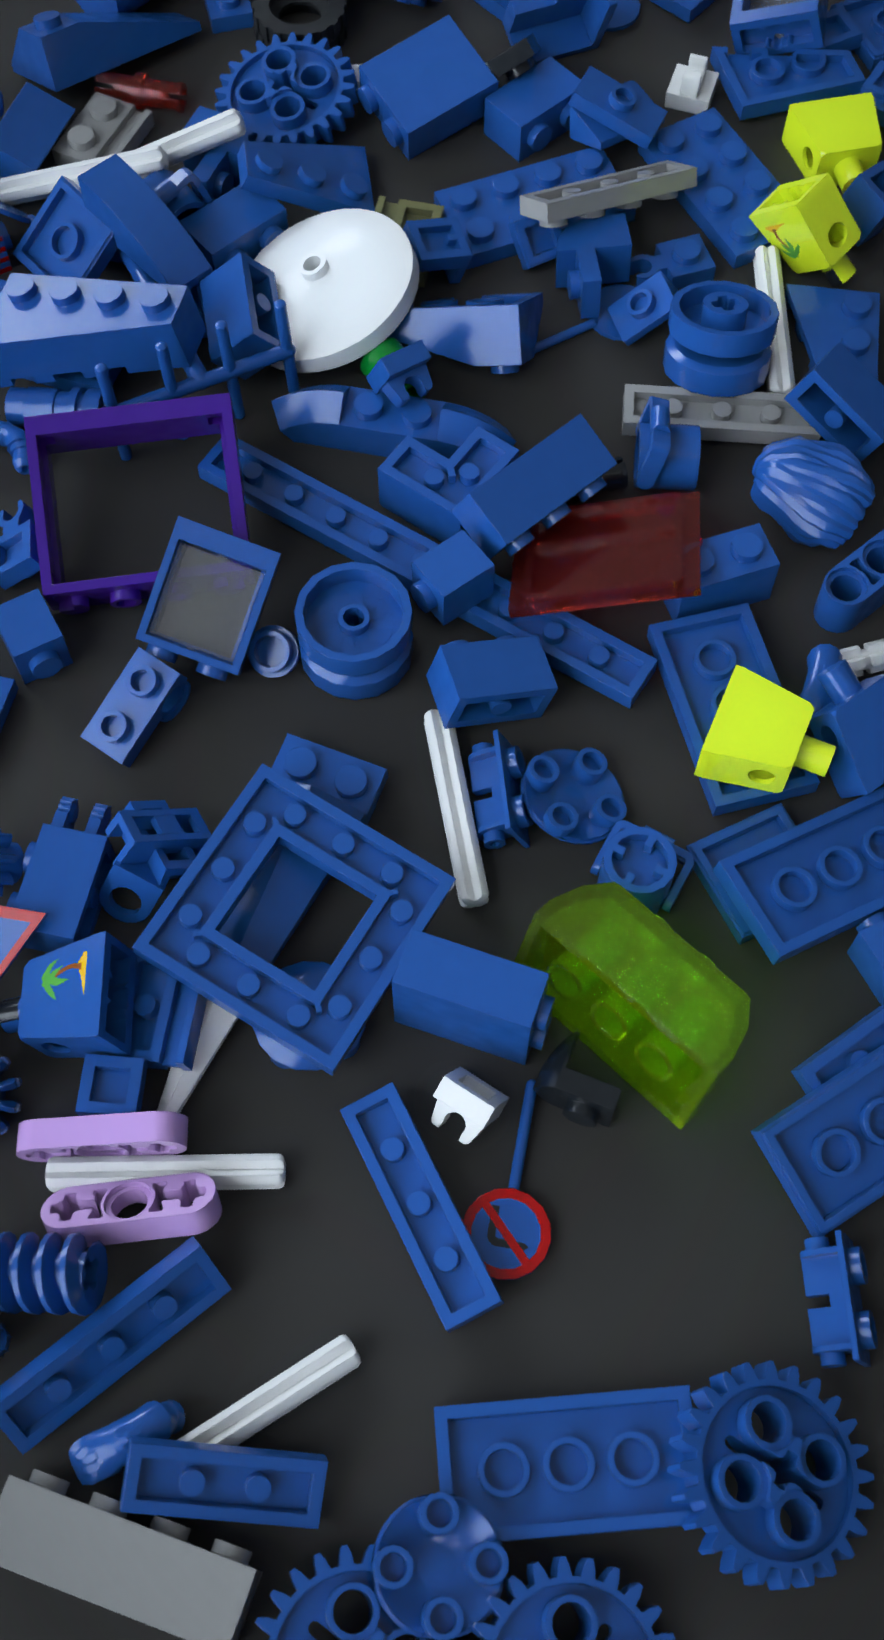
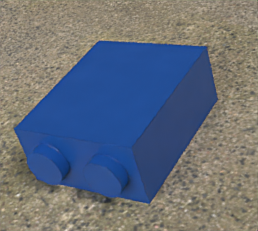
M447 15L360 65V87L357 89V94L366 112L369 114L374 112L380 120L383 133L389 144L394 148L399 146L406 158L410 160L484 116L485 97L498 90L499 81L451 16Z
M415 929L411 930L392 980L394 1022L522 1065L526 1064L531 1047L542 1050L551 1024L552 1017L550 1016L556 997L546 994L549 973Z

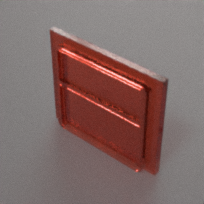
M700 491L682 494L670 492L569 506L572 511L548 530L542 523H539L530 530L535 539L514 555L508 611L510 618L700 596L701 546L703 544V539L701 538Z

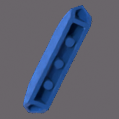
M345 385L310 386L271 401L280 432L298 443L388 457L405 437L409 435L449 459L478 426L512 446L517 442L507 428L491 417L474 409L449 402L410 396L411 399L405 406L397 408L384 392L375 395L373 390Z

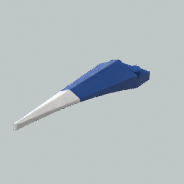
M287 733L272 766L273 770L366 825L370 821L389 777L386 768ZM279 844L219 932L273 965L332 876ZM207 999L192 1071H184L181 1068H170L157 1111L176 1113L182 1111L211 1061L238 1020L236 1016Z

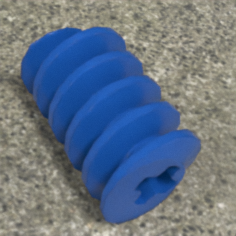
M10 1231L0 1233V1311L8 1314H17L24 1311L32 1315H39L46 1311L54 1315H64L71 1312L79 1316H86L93 1313L101 1304L108 1276V1259L105 1245L101 1241L93 1242L88 1248L84 1235L79 1232L69 1234L64 1242L61 1235L57 1232L45 1234L41 1241L34 1232H25L21 1234L18 1240L16 1235Z

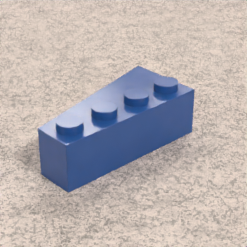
M10 273L0 293V388L15 386L16 379L34 377L37 384L56 382L57 374L81 372L84 378L96 377L94 367L98 363L106 364L108 371L117 367H126L128 373L160 370L155 350V344L160 341L167 343L173 369L190 367L205 334L206 327L190 289L186 285Z

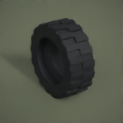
M254 0L252 2L256 41H261L266 47L272 45L273 35L277 34L281 42H287L291 32H295L297 41L302 42L308 33H312L315 45L323 38H327L330 49L338 45L341 48L344 46V39H347L348 36L346 0ZM295 12H311L321 16V18L306 24H290L279 20L285 15Z

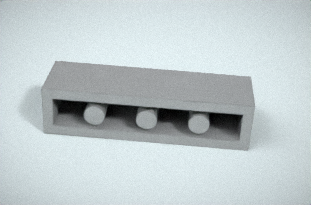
M33 1469L29 1481L9 1475L0 1495V1567L185 1640H239L263 1574L262 1571L248 1566L253 1552L215 1538L211 1551H207L186 1542L191 1531L188 1527L154 1515L149 1528L125 1519L127 1513L120 1512V1501L93 1492L89 1504L82 1503L65 1496L70 1482Z

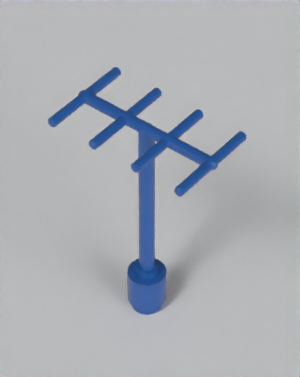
M119 248L117 249L110 261L124 262L134 282L156 283L153 278ZM278 299L273 304L280 340L279 346L234 361L227 323L219 320L214 326L223 366L207 371L196 353L191 366L183 367L188 378L176 382L167 343L160 341L155 344V350L165 387L121 403H117L106 364H96L94 370L105 407L179 399L226 381L235 418L243 419L245 417V409L238 376L282 360L288 392L292 393L300 390L295 361L296 348L292 343L286 302ZM130 445L117 446L120 458L123 461L131 460L132 452Z

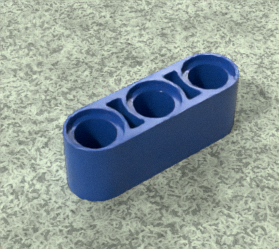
M884 529L826 574L813 610L814 618L820 627L834 633L847 632L884 604Z

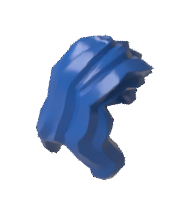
M799 435L772 442L763 448L761 454L756 458L752 469L754 480L750 494L753 502L761 511L769 514L783 528L793 542L809 547L822 545L830 549H836L839 545H843L846 540L852 537L854 530L858 528V522L863 520L865 516V509L872 506L873 499L876 496L874 483L862 467L859 459L846 446L831 441L809 440Z

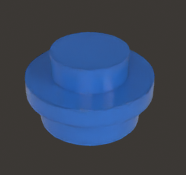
M268 625L260 628L255 632L249 647L248 657L252 667L265 677L279 678L286 676L295 669L300 659L298 639L289 629L283 626Z

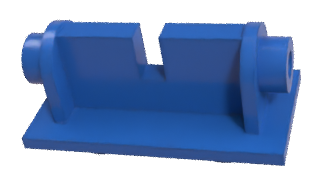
M497 729L493 731L495 746L488 742L475 744L472 747V753L468 756L472 792L476 796L492 792V797L474 802L477 837L484 842V847L487 849H498L505 846V839L514 837L524 848H529L528 827L532 826L534 821L524 807V794H521L520 790L521 778L526 769V762L519 746H512Z
M841 1230L835 1231L837 1246H830L828 1237L804 1239L805 1250L799 1254L806 1297L829 1296L831 1307L808 1309L813 1355L820 1356L821 1368L847 1366L846 1354H852L853 1360L860 1365L871 1367L869 1350L878 1348V1337L872 1311L863 1310L859 1285L868 1284V1270L862 1247H854L853 1240Z

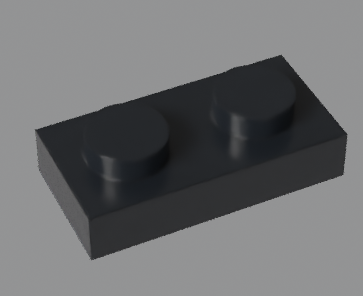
M532 33L488 61L487 64L496 78L506 73L509 81L536 65L533 55L542 49Z

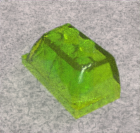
M615 882L582 885L550 899L535 912L514 960L516 963L550 974L546 994L556 997L551 1014L572 1033L579 1032V1039L680 1130L695 1116L733 1060L749 1027L751 999L747 993L720 971L709 957L699 953L671 929L662 917L655 915L624 887Z

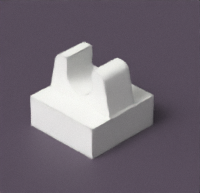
M691 53L688 65L677 63L666 92L664 107L693 114L709 109L717 88L719 73L707 70L708 57Z
M460 1066L446 1074L433 1095L437 1102L431 1121L439 1128L447 1122L452 1112L460 1114L465 1120L466 1127L459 1141L466 1145L476 1139L490 1123L500 1116L509 1097Z

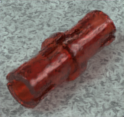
M105 71L95 76V82L111 84L113 86L112 88L94 86L95 93L99 92L135 105V109L143 110L146 106L183 113L186 108L187 100L169 97V94L187 96V86L184 82L177 83L150 79L149 74L136 72L134 76Z

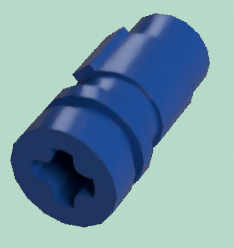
M35 386L28 388L10 387L5 397L6 420L17 427H24L23 417L105 407L100 388L86 389L84 387H73L70 391H63L60 388Z

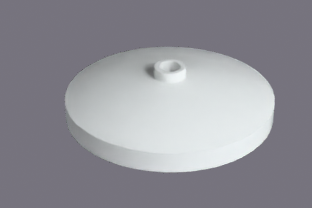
M339 209L309 217L278 235L254 259L275 273L278 298L286 302L292 343L296 348L295 361L297 373H312L334 369L348 364L376 348L403 321L415 299L419 284L418 260L406 233L389 217L366 209ZM283 360L271 364V366L285 371Z

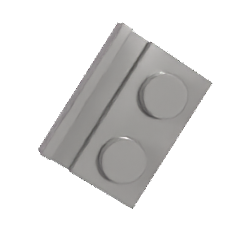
M96 92L52 148L55 164L65 165L137 149L155 125L152 111L146 109L142 113L135 109L134 104Z

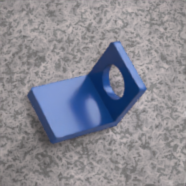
M661 270L607 308L622 341L627 346H630L669 319L671 301L679 290Z

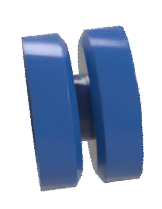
M704 281L689 284L677 291L670 305L668 319L670 334L665 341L663 356L665 374L676 385L690 392L711 397H735L755 391L764 385L769 373L772 357L770 346L776 335L780 314L776 302L765 292L749 285L730 281Z
M348 562L331 565L313 575L301 589L294 610L303 670L315 686L334 697L359 700L379 696L400 682L410 668L414 650L412 633L413 610L408 591L395 575L377 565Z

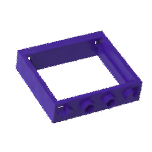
M230 392L23 417L42 595L52 610H59L60 613L72 615L88 612L92 605L111 603V606L116 608L138 606L142 603V599L150 597L159 571L65 583L51 454L221 434L233 536L251 542L235 414ZM236 562L180 568L169 601L188 600L194 596L195 592L214 590L219 595H233L243 592L245 586L256 585L255 571L253 568Z

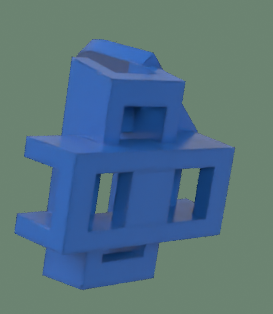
M165 800L129 801L124 810L117 812L105 829L108 837L121 836L125 846L112 862L113 866L100 888L99 899L104 910L113 918L125 923H137L150 915L162 892L165 891L169 879H180L212 835L197 808L170 809ZM123 887L134 891L141 900V907L135 910L121 907L113 899L112 890Z

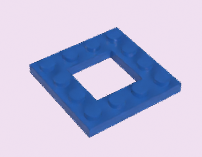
M262 763L134 943L132 949L134 954L333 1076L391 986L411 930L426 931L454 887L456 878ZM279 844L373 900L315 990L219 932Z

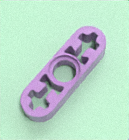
M146 1111L25 1120L18 1125L16 1156L33 1162H47L51 1157L179 1154L187 1150L188 1117L170 1111Z
M192 1172L66 1187L52 1194L44 1202L40 1215L47 1233L57 1232L61 1235L64 1242L69 1234L79 1232L84 1235L87 1245L90 1247L93 1242L98 1240L104 1245L201 1234L218 1222L222 1215V1204L213 1179L206 1174ZM131 1204H146L144 1210L136 1216L130 1218L117 1217L123 1208Z

